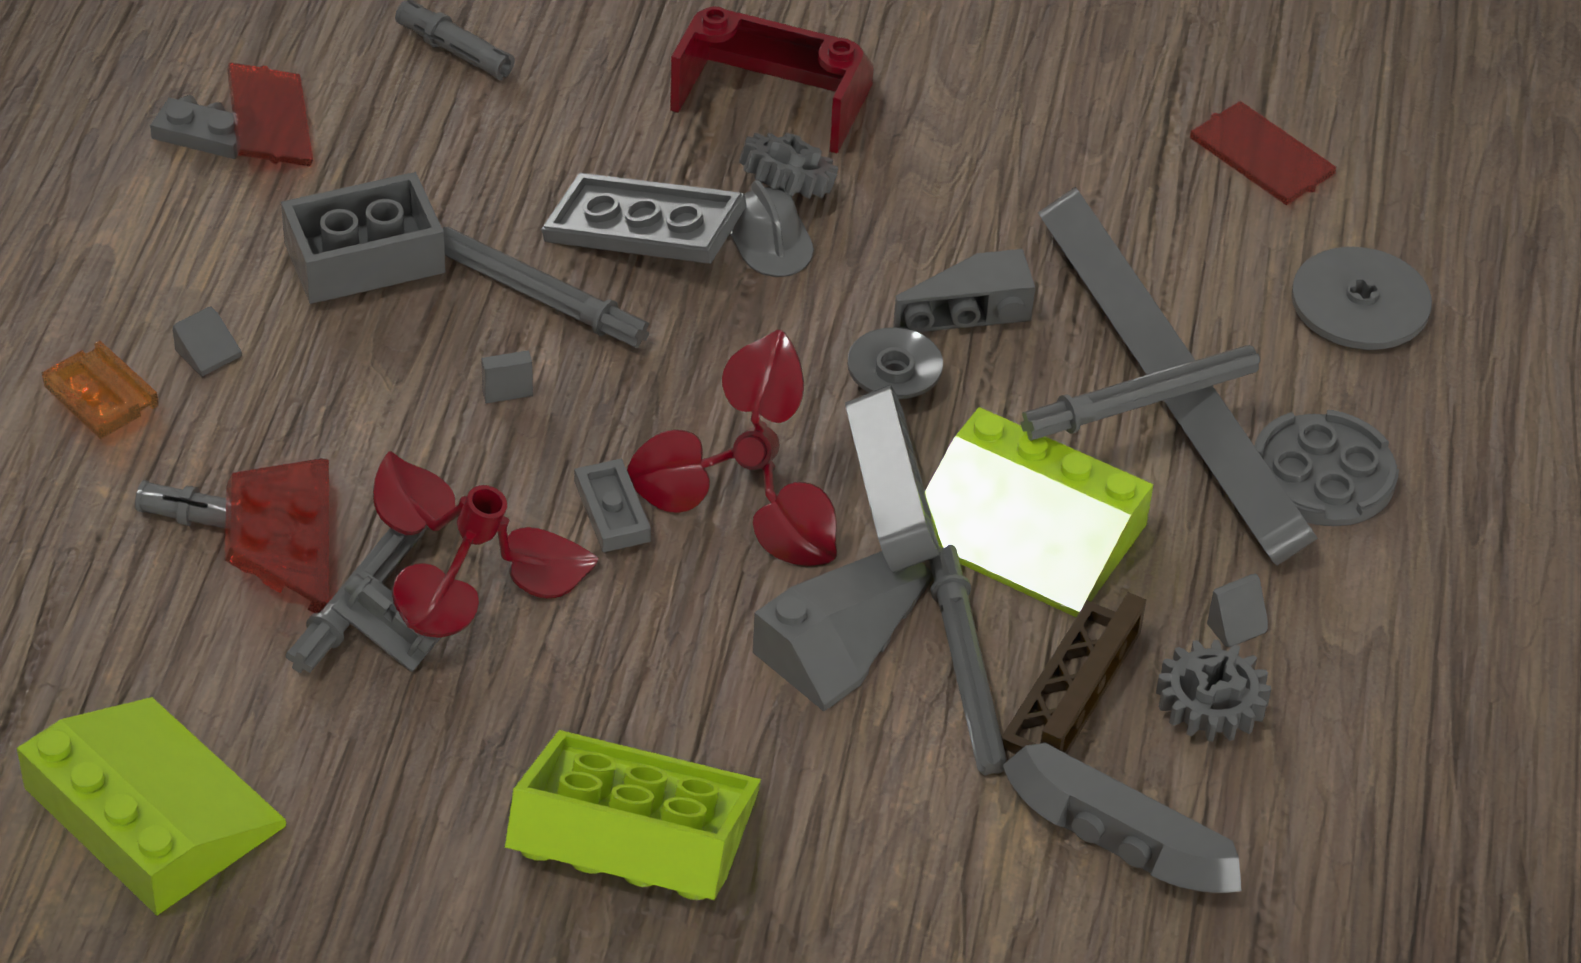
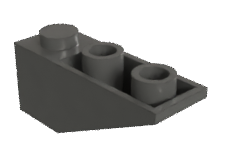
M1023 249L977 253L896 295L893 327L909 329L915 332L1031 321L1035 285Z

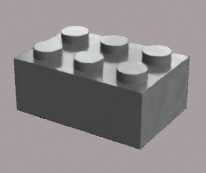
M416 172L281 202L284 243L310 304L445 273L444 231Z

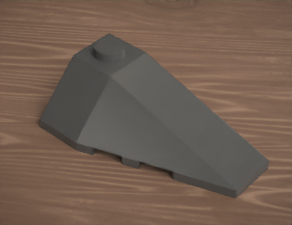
M880 551L794 585L755 612L753 653L824 712L863 683L869 674V667L878 653L884 652L891 641V634L901 619L907 618L932 581V571L922 563H918L893 573L887 564L883 552Z

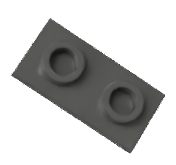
M363 570L360 575L357 573L344 588L345 592L331 607L410 672L415 670L442 638L424 636L416 633L412 628H408L393 603L392 591L366 570Z

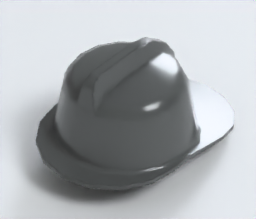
M759 180L753 181L751 190L744 194L747 206L731 230L730 235L742 258L753 270L762 275L772 277L794 275L802 271L811 262L814 251L811 238L797 214L794 201L790 195L780 189L764 187Z

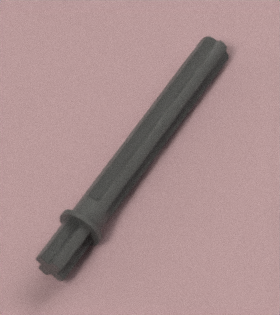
M451 227L442 228L444 231L445 256L592 326L593 332L599 336L608 334L635 348H639L642 340H647L650 333L646 331L649 323L619 309L616 301L612 299L603 301Z
M1245 345L1079 396L1061 395L1055 403L1023 412L1024 421L1021 422V428L1023 431H1027L1030 441L1065 430L1070 434L1076 433L1081 425L1255 373L1259 370L1260 356L1256 353L1253 346Z
M428 526L415 535L401 534L392 528L385 533L320 613H314L308 618L306 622L307 629L286 654V658L293 662L292 668L295 671L301 673L303 670L311 673L330 648H336L344 641L343 632L350 623L331 607L345 592L344 588L357 573L360 575L363 570H366L383 584L429 528Z
M949 544L944 548L940 547L941 555L929 559L934 579L931 595L939 603L977 769L983 775L999 774L1004 771L1003 764H1005L1007 758L968 596L971 592V584L969 579L962 574L956 547Z

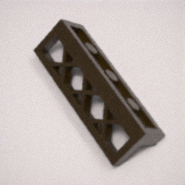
M1128 592L1116 612L1088 600L1086 601L1001 736L1004 750L1016 754L1023 747L1036 744L1019 737V734L1023 729L1044 725L1040 744L1046 743L1066 754L1069 752L1141 634L1146 599ZM1090 621L1106 627L1097 640L1091 641L1087 634L1086 627ZM1087 656L1079 672L1070 675L1064 662L1069 659ZM1065 690L1066 693L1058 706L1048 710L1043 700L1044 694Z

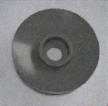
M889 327L870 331L858 338L848 353L847 364L852 379L869 393L891 384L898 399L912 398L932 389L942 375L943 358L938 347L926 336L909 329Z

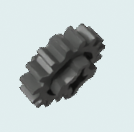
M754 133L753 137L748 136L739 159V163L745 165L743 169L745 172L756 174L755 180H759L773 189L785 191L791 197L795 193H801L806 198H810L812 193L818 197H824L825 193L830 194L839 169L837 166L832 165L834 161L832 158L821 156L822 151L819 148L802 141L800 136L785 133L783 137H776L772 133H767L766 137L758 133Z
M1198 640L1193 641L1190 653L1181 647H1177L1174 651L1173 660L1164 659L1156 687V694L1161 695L1159 709L1160 711L1171 710L1169 720L1171 725H1177L1182 722L1188 724L1187 735L1189 736L1194 735L1199 729L1205 731L1207 741H1213L1216 732H1223L1229 741L1234 740L1237 728L1250 734L1253 731L1254 722H1262L1264 720L1271 694V686L1266 685L1267 670H1255L1257 657L1254 655L1244 659L1239 657L1240 646L1236 644L1229 651L1221 650L1219 640H1213L1211 648L1204 649Z

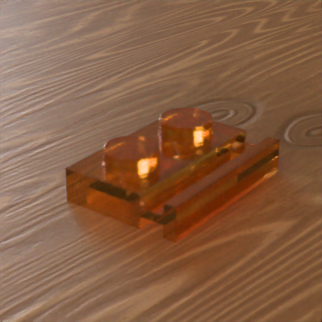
M102 341L94 343L95 349L88 353L80 351L43 371L42 378L44 387L96 436L102 439L141 417V410L149 406L155 409L159 406L157 392Z

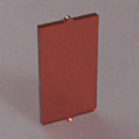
M229 62L227 73L238 155L270 160L273 164L284 162L311 167L313 156L300 74L269 69L265 65L255 67Z
M1241 101L1219 114L1213 113L1210 120L1193 129L1190 133L1192 140L1285 205H1288L1306 192H1315L1317 185L1336 173V166Z

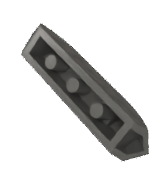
M1046 743L1027 745L1003 764L1010 783L1019 796L1033 810L1055 825L1074 832L1082 840L1095 843L1121 857L1129 865L1142 868L1151 873V876L1172 885L1204 892L1224 893L1241 891L1239 856L1233 841Z

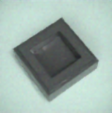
M529 350L481 358L482 392L486 403L533 396V370Z

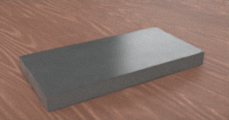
M579 173L541 230L544 242L711 264L747 205L744 193Z

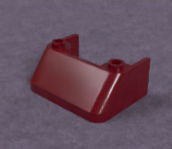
M712 6L696 13L671 56L670 111L679 113L708 60L834 91L829 152L838 154L872 87L874 66L862 48L849 39Z

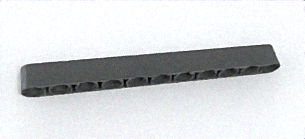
M1076 186L1038 212L1146 375L1195 361ZM1213 386L1164 400L1276 566L1318 539Z

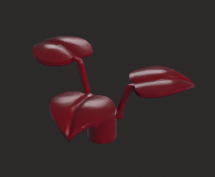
M779 329L738 350L731 356L723 370L722 387L728 402L739 411L752 412L751 422L753 427L737 437L733 448L702 459L703 448L698 436L685 430H667L650 438L635 452L630 460L627 472L635 491L650 504L666 512L679 513L695 508L707 496L710 488V478L705 470L706 467L735 458L738 464L746 469L757 470L762 468L764 470L765 495L770 503L761 507L753 517V528L758 542L768 553L785 562L804 566L821 565L832 562L837 557V518L834 506L828 495L821 488L807 482L789 483L780 490L778 496L776 495L773 477L775 464L771 460L778 454L780 447L779 438L760 419L763 416L774 423L785 422L796 413L803 399L804 378L798 354L787 334Z
M389 451L384 456L376 473L373 485L374 506L380 519L393 530L405 535H415L428 526L431 530L438 531L458 517L457 527L463 541L447 574L434 565L419 563L404 568L394 582L392 589L393 603L407 627L412 628L418 634L436 638L447 637L461 632L473 621L479 605L478 593L470 584L455 578L471 545H480L494 538L496 532H498L501 558L512 562L510 566L511 579L519 588L536 597L550 599L569 593L598 562L599 557L571 540L543 529L524 527L513 530L508 535L507 526L509 519L504 516L507 510V500L502 492L492 486L479 485L472 488L467 497L462 496L458 505L455 506L453 490L443 479L424 468L404 461L392 451Z

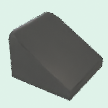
M212 306L173 325L175 351L201 377L242 356L241 349Z
M1256 573L1213 590L1207 624L1227 647H1232L1235 644L1238 645L1262 635L1268 630V619L1261 582Z

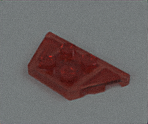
M320 458L233 472L226 486L225 561L245 573L257 576L263 584L279 593L286 586L311 601L307 610L312 613H320L329 603V460Z

